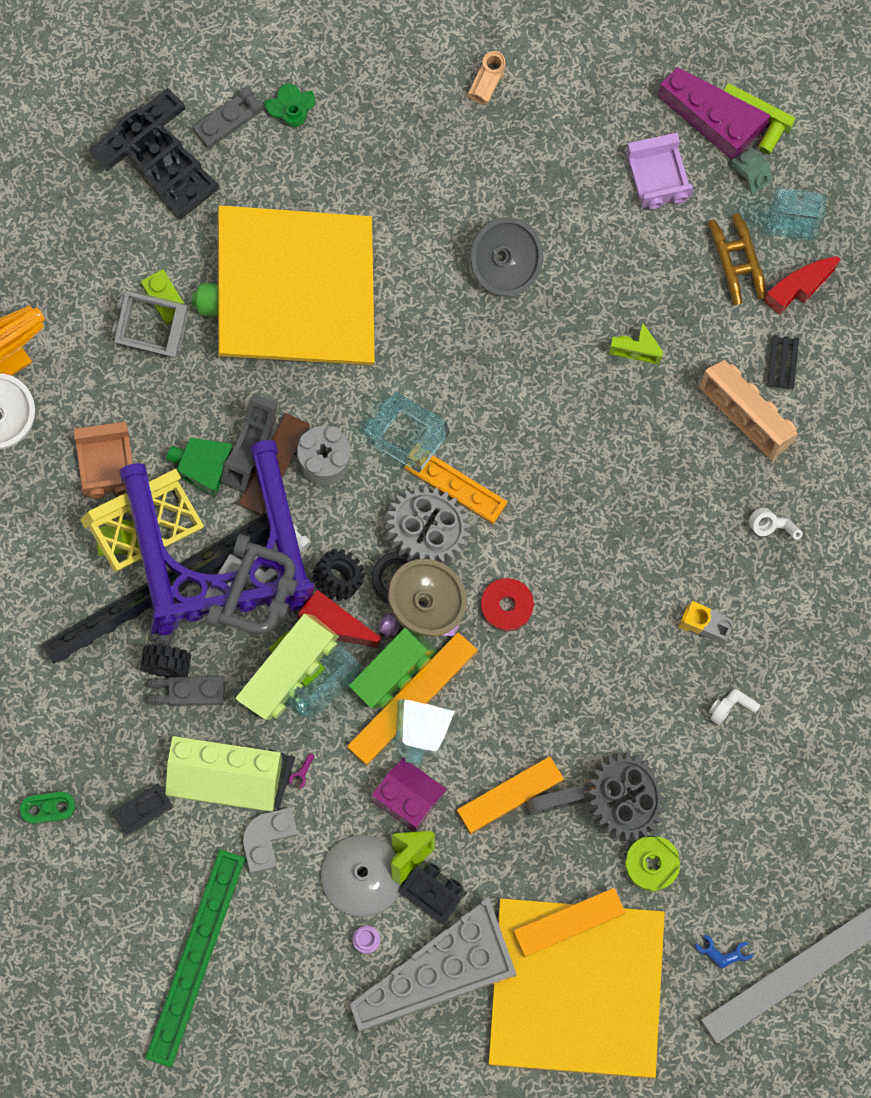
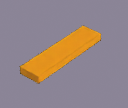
M421 447L416 449L404 467L405 471L434 489L438 488V491L442 494L448 492L450 499L456 498L458 504L494 525L508 503L505 499Z
M549 756L460 807L456 812L471 835L523 805L527 800L537 797L563 782L564 778Z
M612 888L518 928L513 933L524 957L625 915L626 912L615 888Z

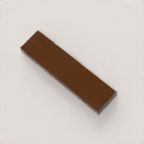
M287 413L272 439L277 445L278 454L276 456L282 479L297 452L301 436L310 428L309 423ZM255 471L239 501V506L262 516L265 513V507Z

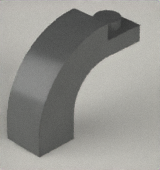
M257 394L252 395L241 433L225 462L220 482L245 492L256 471L250 447L257 442L270 439L277 418L275 414L278 403Z

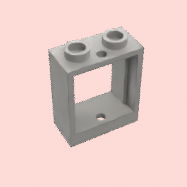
M128 290L119 299L118 310H121L119 321L115 320L112 335L115 336L114 342L178 357L191 305ZM135 299L175 309L167 346L126 336Z

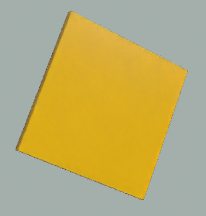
M219 205L217 209L218 356L373 365L375 356L372 216Z
M500 898L498 924L517 976L494 984L488 1065L655 1079L665 912L624 908L625 915L524 957L513 931L575 904Z

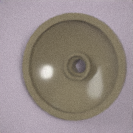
M417 559L404 564L393 575L388 587V603L396 620L409 631L421 636L434 637L448 633L458 625L466 611L467 596L461 579L451 568L436 560ZM418 601L424 602L426 607H421Z

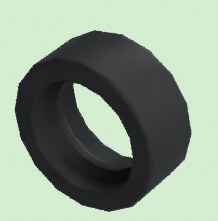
M399 552L386 554L374 566L372 571V587L376 595L385 603H388V590L382 584V573L392 564L404 565L408 563V554L406 553L400 556L398 555Z

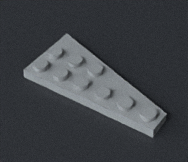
M489 896L472 911L462 916L454 925L444 930L412 955L404 964L394 969L386 978L375 984L350 1004L359 1032L517 976Z

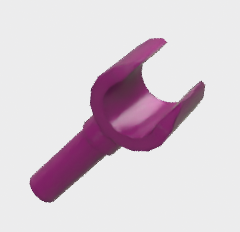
M309 753L299 772L291 775L289 779L290 785H292L295 777L300 776L303 782L299 789L305 787L307 783L305 776L315 757L313 754Z

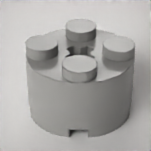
M317 426L301 436L297 454L298 466L302 475L315 484L323 486L340 481L349 469L351 458L349 441L341 430L335 426ZM325 453L328 455V458H323L320 454Z

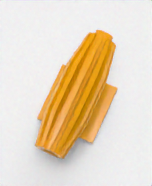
M29 305L0 318V373L13 376L32 363V360L22 347L44 328L42 322L45 321V318L38 307L33 309Z

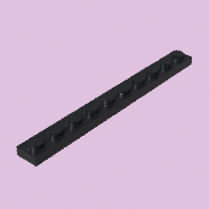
M266 513L183 561L180 565L198 573L209 574L214 569L223 566L230 553L234 555V548L239 534L251 537L250 543L256 545L265 539H269L270 531ZM170 569L167 572L170 585L173 586L174 581L179 575ZM187 580L178 587V592L183 591L192 581ZM148 583L43 643L41 646L52 663L55 664L58 661L67 659L73 652L91 645L97 638L113 632L119 625L137 618L141 612L152 607Z

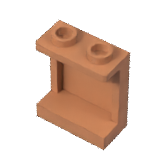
M127 422L74 429L83 496H89L90 499H99L107 493L115 492L116 495L127 493L125 484L121 482L119 470L122 467L133 464Z

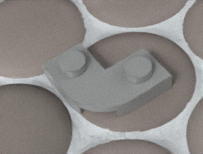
M292 807L259 815L248 824L244 833L243 843L250 874L277 868L272 841L298 836Z

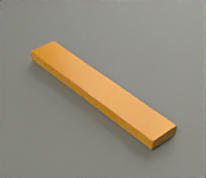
M458 632L347 746V749L364 765L368 766L464 667L478 650Z

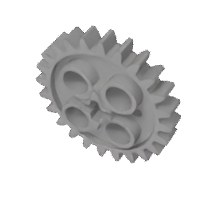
M427 486L424 487L422 492L417 487H414L412 493L405 490L402 497L397 495L394 503L391 502L385 516L387 522L384 529L389 530L386 538L394 539L391 545L392 548H401L398 553L399 556L405 553L408 554V562L416 558L431 559L441 563L445 560L450 564L454 557L459 558L461 552L465 550L471 535L468 533L471 524L466 523L469 515L461 514L464 506L456 507V498L449 501L447 499L448 492H445L442 496L438 495V488H435L433 493H429ZM438 510L439 513L428 529L422 543H417L433 511Z

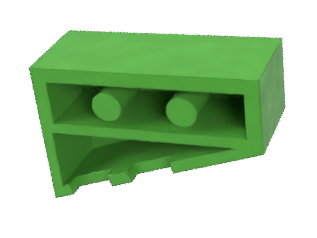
M404 628L349 686L371 709H377L378 707L382 709L393 699L391 695L397 689L404 688L412 679L411 676L418 670H421L438 651L423 636Z

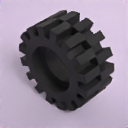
M337 549L326 552L313 569V581H318L315 584L316 588L321 587L323 589L321 593L325 595L327 592L329 594L328 598L331 600L335 596L337 601H341L343 598L348 600L360 588L365 578V573L362 572L364 570L363 565H357L360 560L358 558L353 560L351 552L345 555V550L343 549L337 552ZM331 569L340 571L345 576L346 581L336 578Z
M145 645L143 647L140 670L159 677H188L192 654L187 652V650H180L178 647L172 648L169 645Z

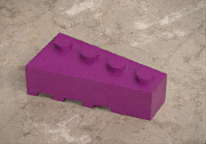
M679 67L660 84L658 97L731 160L739 156L768 125L770 114Z

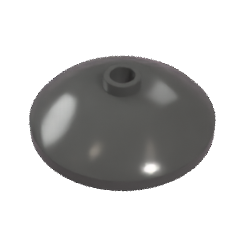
M510 217L494 219L480 228L472 241L469 254L470 267L478 283L487 291L504 296L516 295L528 289L538 278L544 258L542 243L535 230L526 222ZM499 251H501L503 254V257L500 261L497 259V254Z

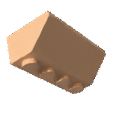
M723 360L705 371L699 388L771 461L776 459L795 441L798 433L794 424L788 419L784 420L778 414L776 406L770 401H765L759 395L758 388L751 382L747 383L741 377V372L735 365H729Z

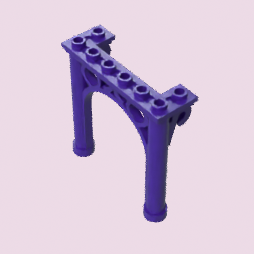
M273 440L260 441L250 447L269 523L270 535L266 548L273 550L276 543L278 552L286 554L294 562L295 575L293 579L297 580L298 584L294 595H287L284 603L289 604L291 611L302 609L311 598L314 585L306 577L276 456L278 454L276 442ZM135 463L122 467L119 470L121 482L125 484L154 609L150 632L151 634L158 633L160 636L169 635L178 629L179 621L196 622L203 619V616H208L213 603L224 607L238 570L226 574H203L187 569L176 562L167 552L162 541L145 464ZM261 557L254 560L248 574L249 583L254 589L242 591L235 610L249 612L256 609V606L266 605L270 607L276 595L279 581L284 573L283 565ZM166 565L179 575L174 581L173 586L170 585ZM261 566L268 567L277 573V579L273 582L261 583L256 579L255 572ZM190 580L200 586L201 593L195 597L185 598L179 594L178 587L185 581ZM207 584H211V589H217L224 595L205 598Z

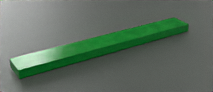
M219 849L145 1060L171 1069L173 1067L245 863V857Z

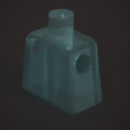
M406 699L398 700L396 744L408 746L405 762L421 765L424 751L438 752L454 711Z

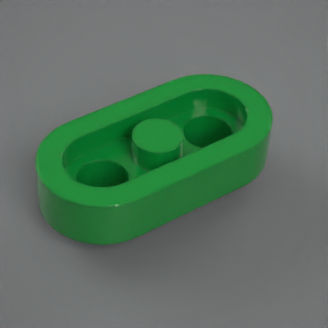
M66 792L33 795L22 801L20 814L25 822L32 825L65 821L73 816L76 805L72 796ZM60 803L67 805L66 810L63 812L57 810V806ZM32 807L40 809L37 815L33 816L30 814Z

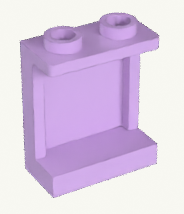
M678 133L631 142L627 145L626 156L641 208L657 209L662 207L664 203L674 201L675 204H680L691 198L693 186L688 182L679 152L680 140Z

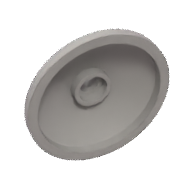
M356 835L340 841L329 851L322 865L321 882L326 897L335 908L354 917H370L385 911L395 902L403 882L398 884L392 879L391 861L397 853L385 841L373 836ZM364 868L368 874L365 877H360L357 871Z

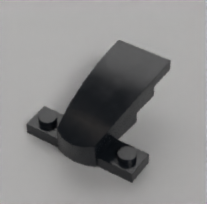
M167 88L144 107H139L124 115L114 127V131L93 146L89 152L106 171L127 156L152 190L181 220L220 188L218 183L201 168L200 162L183 148L181 141L164 128L167 123L185 110L184 103Z

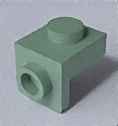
M751 148L732 159L733 168L747 179L749 190L752 193L773 182L770 163L755 149Z

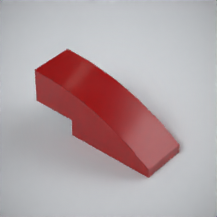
M838 256L830 257L798 269L776 284L767 293L764 302L779 315L795 298L805 303L837 269L841 259Z

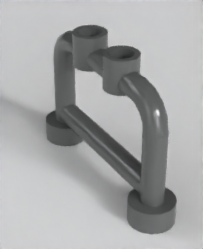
M239 534L233 554L243 557L225 606L213 603L206 624L218 627L222 623L255 634L267 633L273 629L278 618L285 619L289 604L284 603L286 596H293L298 581L293 579L295 566L292 559L284 553L250 543L251 537ZM255 556L280 563L284 567V573L270 605L267 619L262 623H255L233 616Z

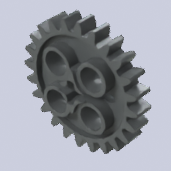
M618 752L612 754V756L603 757V761L595 763L596 769L588 772L593 779L584 782L590 787V790L583 792L585 796L590 797V801L584 803V806L592 808V811L588 813V817L595 816L597 819L593 825H603L601 833L610 832V839L619 838L620 841H633L648 836L647 832L655 830L654 824L662 821L657 814L665 812L660 803L666 802L667 799L660 797V793L666 789L658 787L662 777L655 778L653 774L656 768L647 769L649 761L644 760L640 762V755L631 756L630 752L623 754ZM628 774L631 777V783L628 780ZM607 785L610 787V794L607 791ZM640 786L643 787L642 791L624 798L622 802L615 803L609 808L607 807L609 802L625 796L627 792L634 791ZM640 799L643 803V808L640 806ZM619 810L622 813V820L620 819L618 814Z

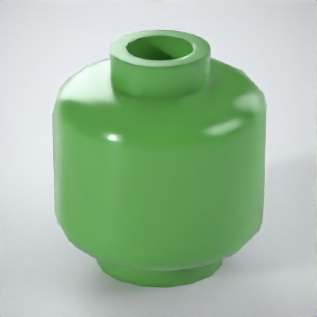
M202 283L198 286L197 291L193 292L192 305L196 307L201 316L218 317V283Z

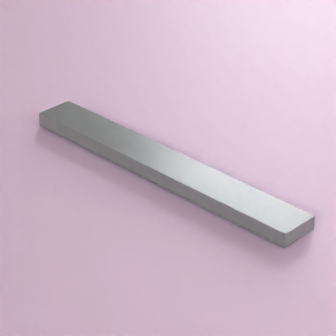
M871 907L703 1018L700 1022L715 1044L870 942Z

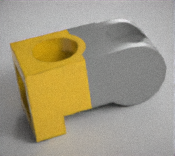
M692 601L686 606L678 628L685 631L690 630L712 641L725 644L728 641L734 622L721 615V613Z

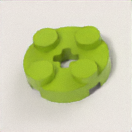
M663 837L641 838L630 847L626 855L625 870L629 879L638 888L649 892H657L669 887L677 878L680 870L677 849L670 841ZM656 857L659 860L657 863L659 869L649 870L647 868L648 863L645 860L647 858L653 860Z

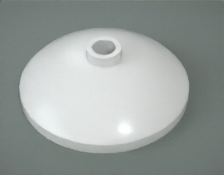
M0 373V415H2L0 419V450L20 442L29 433L35 419V404L29 389L17 378Z

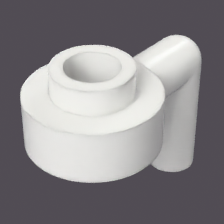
M768 508L757 509L749 519L751 529L759 536H767L776 528L785 529L796 540L800 539L803 535V532L790 519L777 518Z
M733 689L722 701L719 699L715 701L709 711L712 714L710 720L720 726L736 702L754 714L761 705L738 689Z

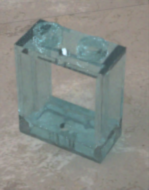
M775 187L766 213L764 235L815 241L825 218L827 194ZM801 195L803 196V199L800 200L797 198V196Z
M397 391L383 402L380 412L375 418L369 420L365 430L370 444L418 473L421 472L450 433L447 422ZM401 411L429 427L410 453L405 452L381 437Z

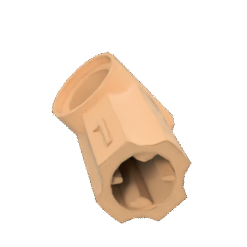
M490 51L483 57L482 66L468 93V97L473 101L488 105L499 80L504 76L505 58L500 52ZM491 63H496L500 67L496 70H492L488 68V65Z

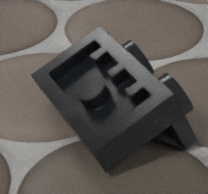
M425 861L416 866L399 891L442 924L448 920L457 905L467 894L463 890L461 883L453 878L448 879L441 874V869L437 865Z

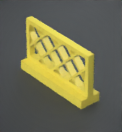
M176 469L149 482L154 505L159 506L157 512L158 524L172 529L169 539L162 538L165 547L204 528L203 523L178 482L181 477ZM175 491L179 498L178 507L165 502L167 493ZM127 493L88 511L80 519L85 529L90 528L114 572L142 559L140 549L134 547L137 539L135 527L132 528L121 524L124 514L132 515ZM163 508L176 512L174 523L161 519ZM180 515L188 516L194 526L189 529L179 526ZM104 524L115 527L113 538L110 539L103 536L99 527ZM119 530L133 534L130 545L117 541ZM115 546L128 551L125 561L121 563L117 561L113 554Z

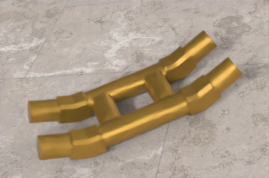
M739 213L732 216L739 240L726 243L723 231L717 221L713 219L707 223L724 269L733 305L743 303L738 275L751 272L757 298H766L767 295L764 275L752 244L748 226ZM744 249L748 263L733 266L729 252Z

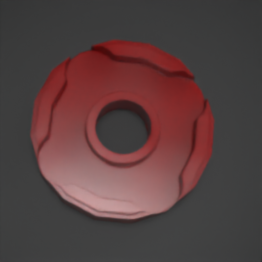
M504 578L488 585L483 592L480 606L482 616L490 626L509 632L518 630L526 625L532 616L534 601L532 593L526 585L519 580ZM506 598L511 599L515 607L511 611H504L500 607V601Z

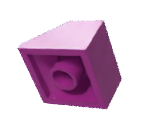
M402 758L374 791L371 802L411 831L416 832L447 789L405 758Z

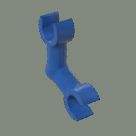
M708 935L703 936V939L709 945L707 949H702L698 944L694 946L699 954L709 956L719 968H725L739 960L743 962L748 961L754 955H741L740 948L745 947L748 944L747 942L740 943L736 950L722 955L713 946V940Z

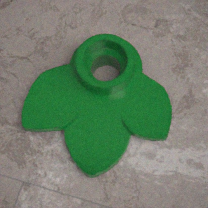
M285 83L278 90V98L265 100L264 105L272 117L282 118L287 125L298 127L305 122L307 111L314 107L316 100L313 91L300 93L295 85Z

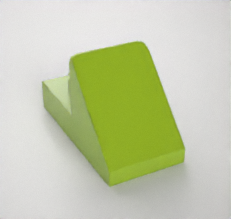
M642 323L638 341H633L628 336H613L609 355L660 365L663 351Z
M420 831L392 835V848L397 853L391 861L392 879L395 882L401 884L414 871L416 866L435 850V833L432 831Z

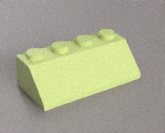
M304 613L235 699L265 720H271L273 717L277 719L286 709L284 703L290 696L294 698L303 688L301 683L306 676H313L319 669L320 664L318 662L324 654L329 656L336 648L337 643L335 641L339 636L317 617Z
M173 736L167 764L165 794L170 797L273 812L281 771V753Z

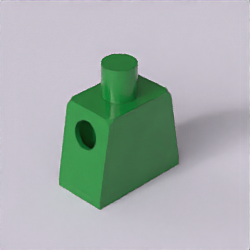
M190 438L185 450L171 445L166 460L179 464L177 472L182 481L216 498L222 483L220 481L224 465L233 447L229 443Z

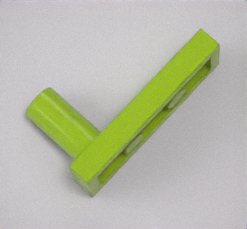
M728 83L724 89L725 92L771 115L768 122L770 125L757 147L763 153L770 155L783 131L788 134L790 133L796 118Z

